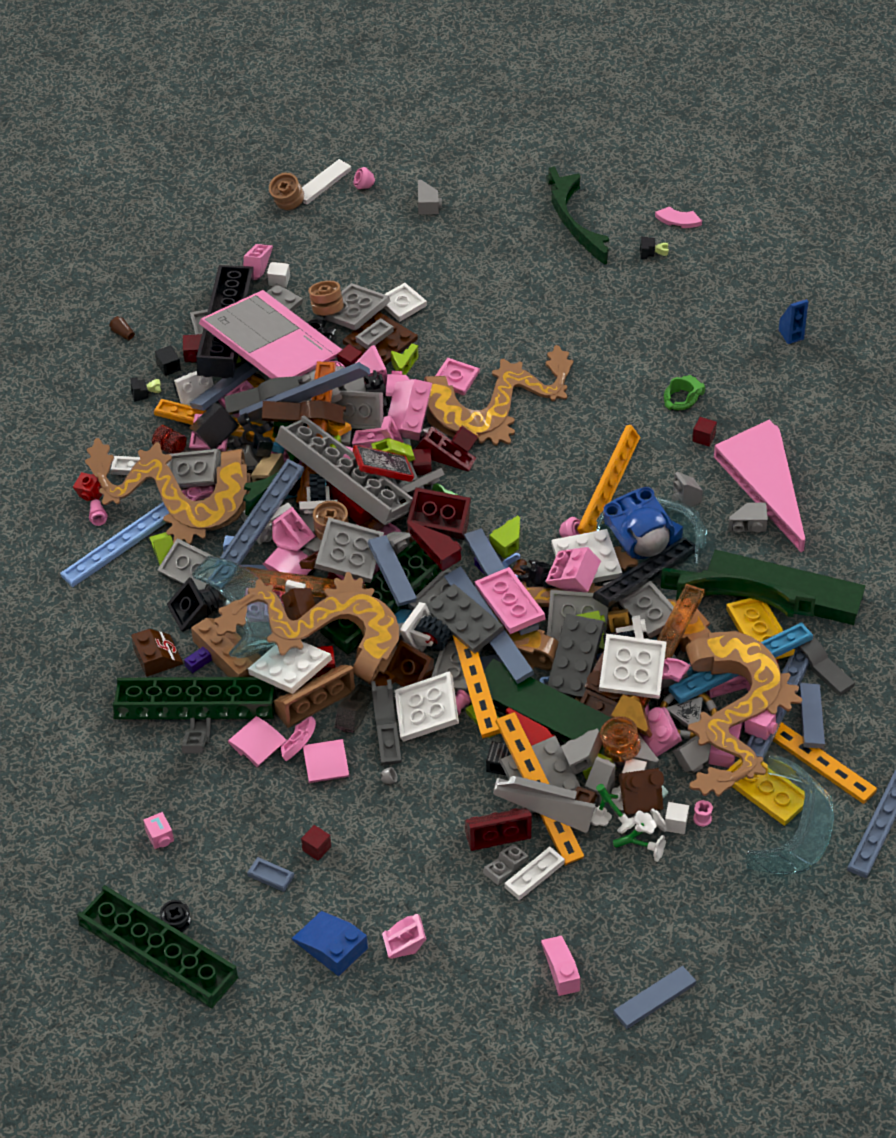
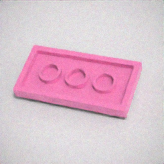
M510 567L475 581V587L510 634L545 620V613Z

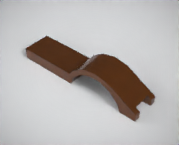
M319 400L302 403L263 401L262 421L295 423L300 421L302 416H306L308 419H321L329 421L334 425L345 426L343 412H346V407Z

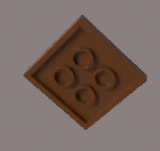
M377 312L359 329L354 330L345 337L343 344L346 346L350 344L360 350L363 355L368 349L356 342V336L380 318L393 326L394 331L375 345L386 366L391 362V351L402 353L418 340V335L381 312Z

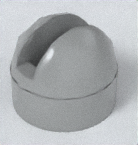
M393 767L386 768L381 772V781L384 784L388 785L397 782V774Z

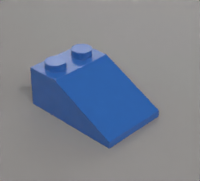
M323 911L318 913L292 938L295 943L337 976H340L368 949L366 934L352 923Z

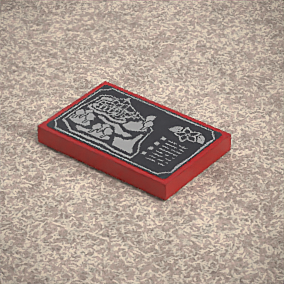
M354 445L353 453L361 472L412 482L414 475L405 455Z

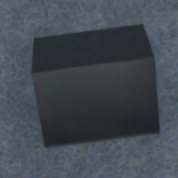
M214 403L189 429L210 449H217L240 425L223 406Z
M189 577L167 603L181 631L191 629V627L205 618H209L207 604L193 579Z

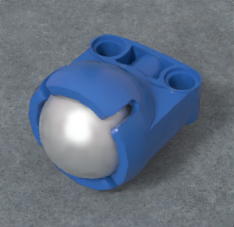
M649 487L629 492L604 506V523L610 527L626 554L631 558L646 559L661 553L668 542H671L674 537L675 529L673 522L654 496V491Z

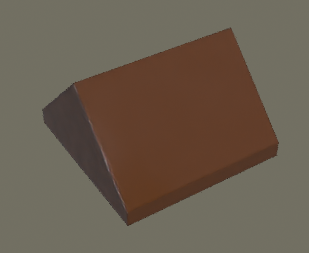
M400 640L387 671L396 676V683L405 687L431 678L434 671V659Z

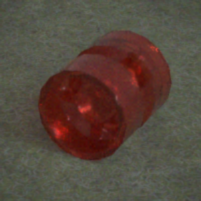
M161 425L153 434L152 444L154 445L158 442L161 445V450L168 454L181 453L186 446L187 438L172 428Z

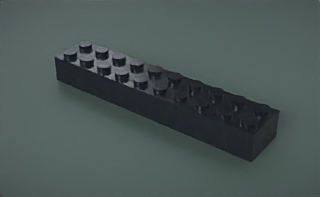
M218 266L207 316L252 295L254 267ZM203 328L196 357L197 376L233 378L238 359L237 352L205 328Z

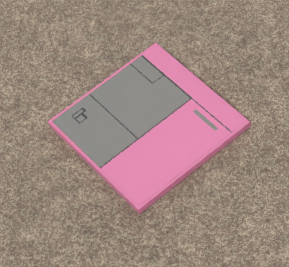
M264 290L205 316L199 322L202 327L271 379L302 376L316 369L317 361L329 362L337 358V353L342 350Z

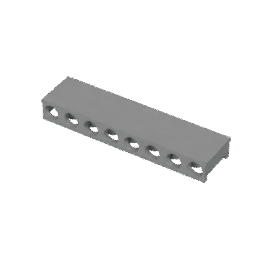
M302 416L300 421L287 427L280 426L275 438L278 444L381 523L387 525L409 513L413 497L384 476L361 472L357 468L358 464L354 453L306 416ZM303 423H306L309 426V428L303 426ZM316 434H321L323 438L316 437ZM330 444H334L336 448L330 447ZM344 454H347L350 459L343 457ZM371 475H375L378 480L371 479ZM385 486H389L392 491L385 489ZM399 496L404 497L406 502L400 504Z

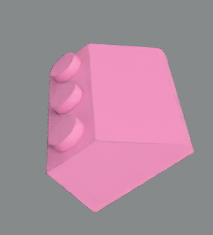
M416 379L395 383L388 416L392 417L401 437L420 440L432 383Z

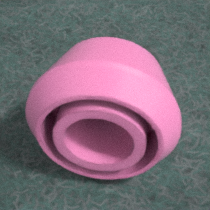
M362 167L355 173L353 182L357 189H369L374 185L375 178L372 172L366 167Z
M570 517L563 522L559 529L561 537L579 535L580 533L577 531V528L581 521L576 517Z

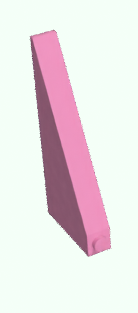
M767 420L716 444L714 458L755 503H766L767 516L800 552H803L805 535L778 426Z

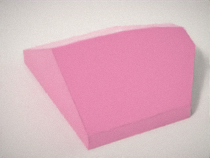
M293 507L272 521V539L279 548L298 551L316 537Z
M418 914L407 916L388 931L382 933L390 959L415 954L426 940L422 921Z

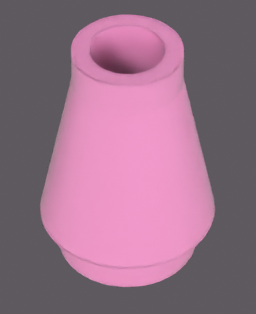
M95 499L90 502L89 520L92 524L101 526L106 522L108 515L101 505V501Z

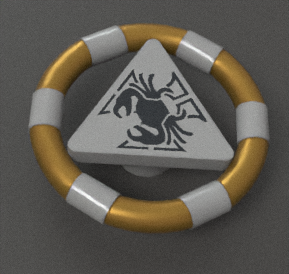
M670 693L662 700L660 708L665 707L669 714L679 720L680 724L684 727L700 721L702 701L706 703L710 716L717 712L714 701L705 693L696 696L697 698L669 706L675 699ZM677 729L681 738L692 739L696 736L691 731Z

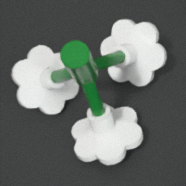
M603 784L597 785L596 789L602 800L600 806H595L591 824L594 826L608 825L612 818V815L604 807L605 803L608 802L618 814V819L622 823L617 830L618 833L623 834L628 829H631L635 825L633 821L634 816L628 818L625 813L622 814L620 811L624 810L620 785L618 788L612 789V794L608 793Z
M651 809V815L637 811L636 816L633 817V821L636 824L635 830L627 836L613 840V845L617 848L634 843L647 847L648 850L654 851V861L658 862L664 852L665 836L661 835L657 843H647L634 838L643 832L652 834L656 827L666 832V822L657 810Z

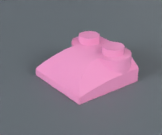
M655 707L647 714L652 732L651 738L638 732L656 757L682 741L669 711L665 707Z

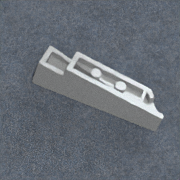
M511 776L509 781L500 778L496 779L494 795L584 833H587L589 830L595 804L575 800L577 791L518 776Z

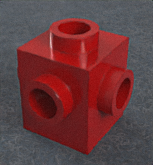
M81 472L73 486L79 497L86 501L99 500L102 496L99 490L102 487L98 478L94 474Z

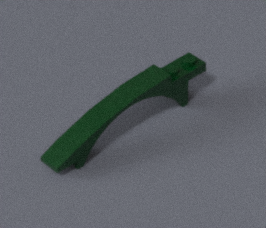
M549 167L546 180L547 184L551 185V203L561 221L588 252L604 265L607 264L609 249L604 243L609 242L608 236L591 232L580 226L570 216L566 207L572 195L580 189V174L559 177L556 168Z
M274 421L272 436L274 438L277 437L280 426L287 427L293 423ZM286 450L289 460L298 464L300 460ZM277 473L259 481L245 483L244 490L250 491L249 494L243 497V501L246 502L245 515H249Z
M670 568L662 569L661 588L677 590L676 601H684L704 595H735L770 604L788 617H793L794 614L814 617L816 597L759 580L707 570L699 573Z

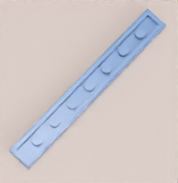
M164 502L60 573L61 577L70 586L74 587L166 524L167 522L163 520V517L169 514V511Z

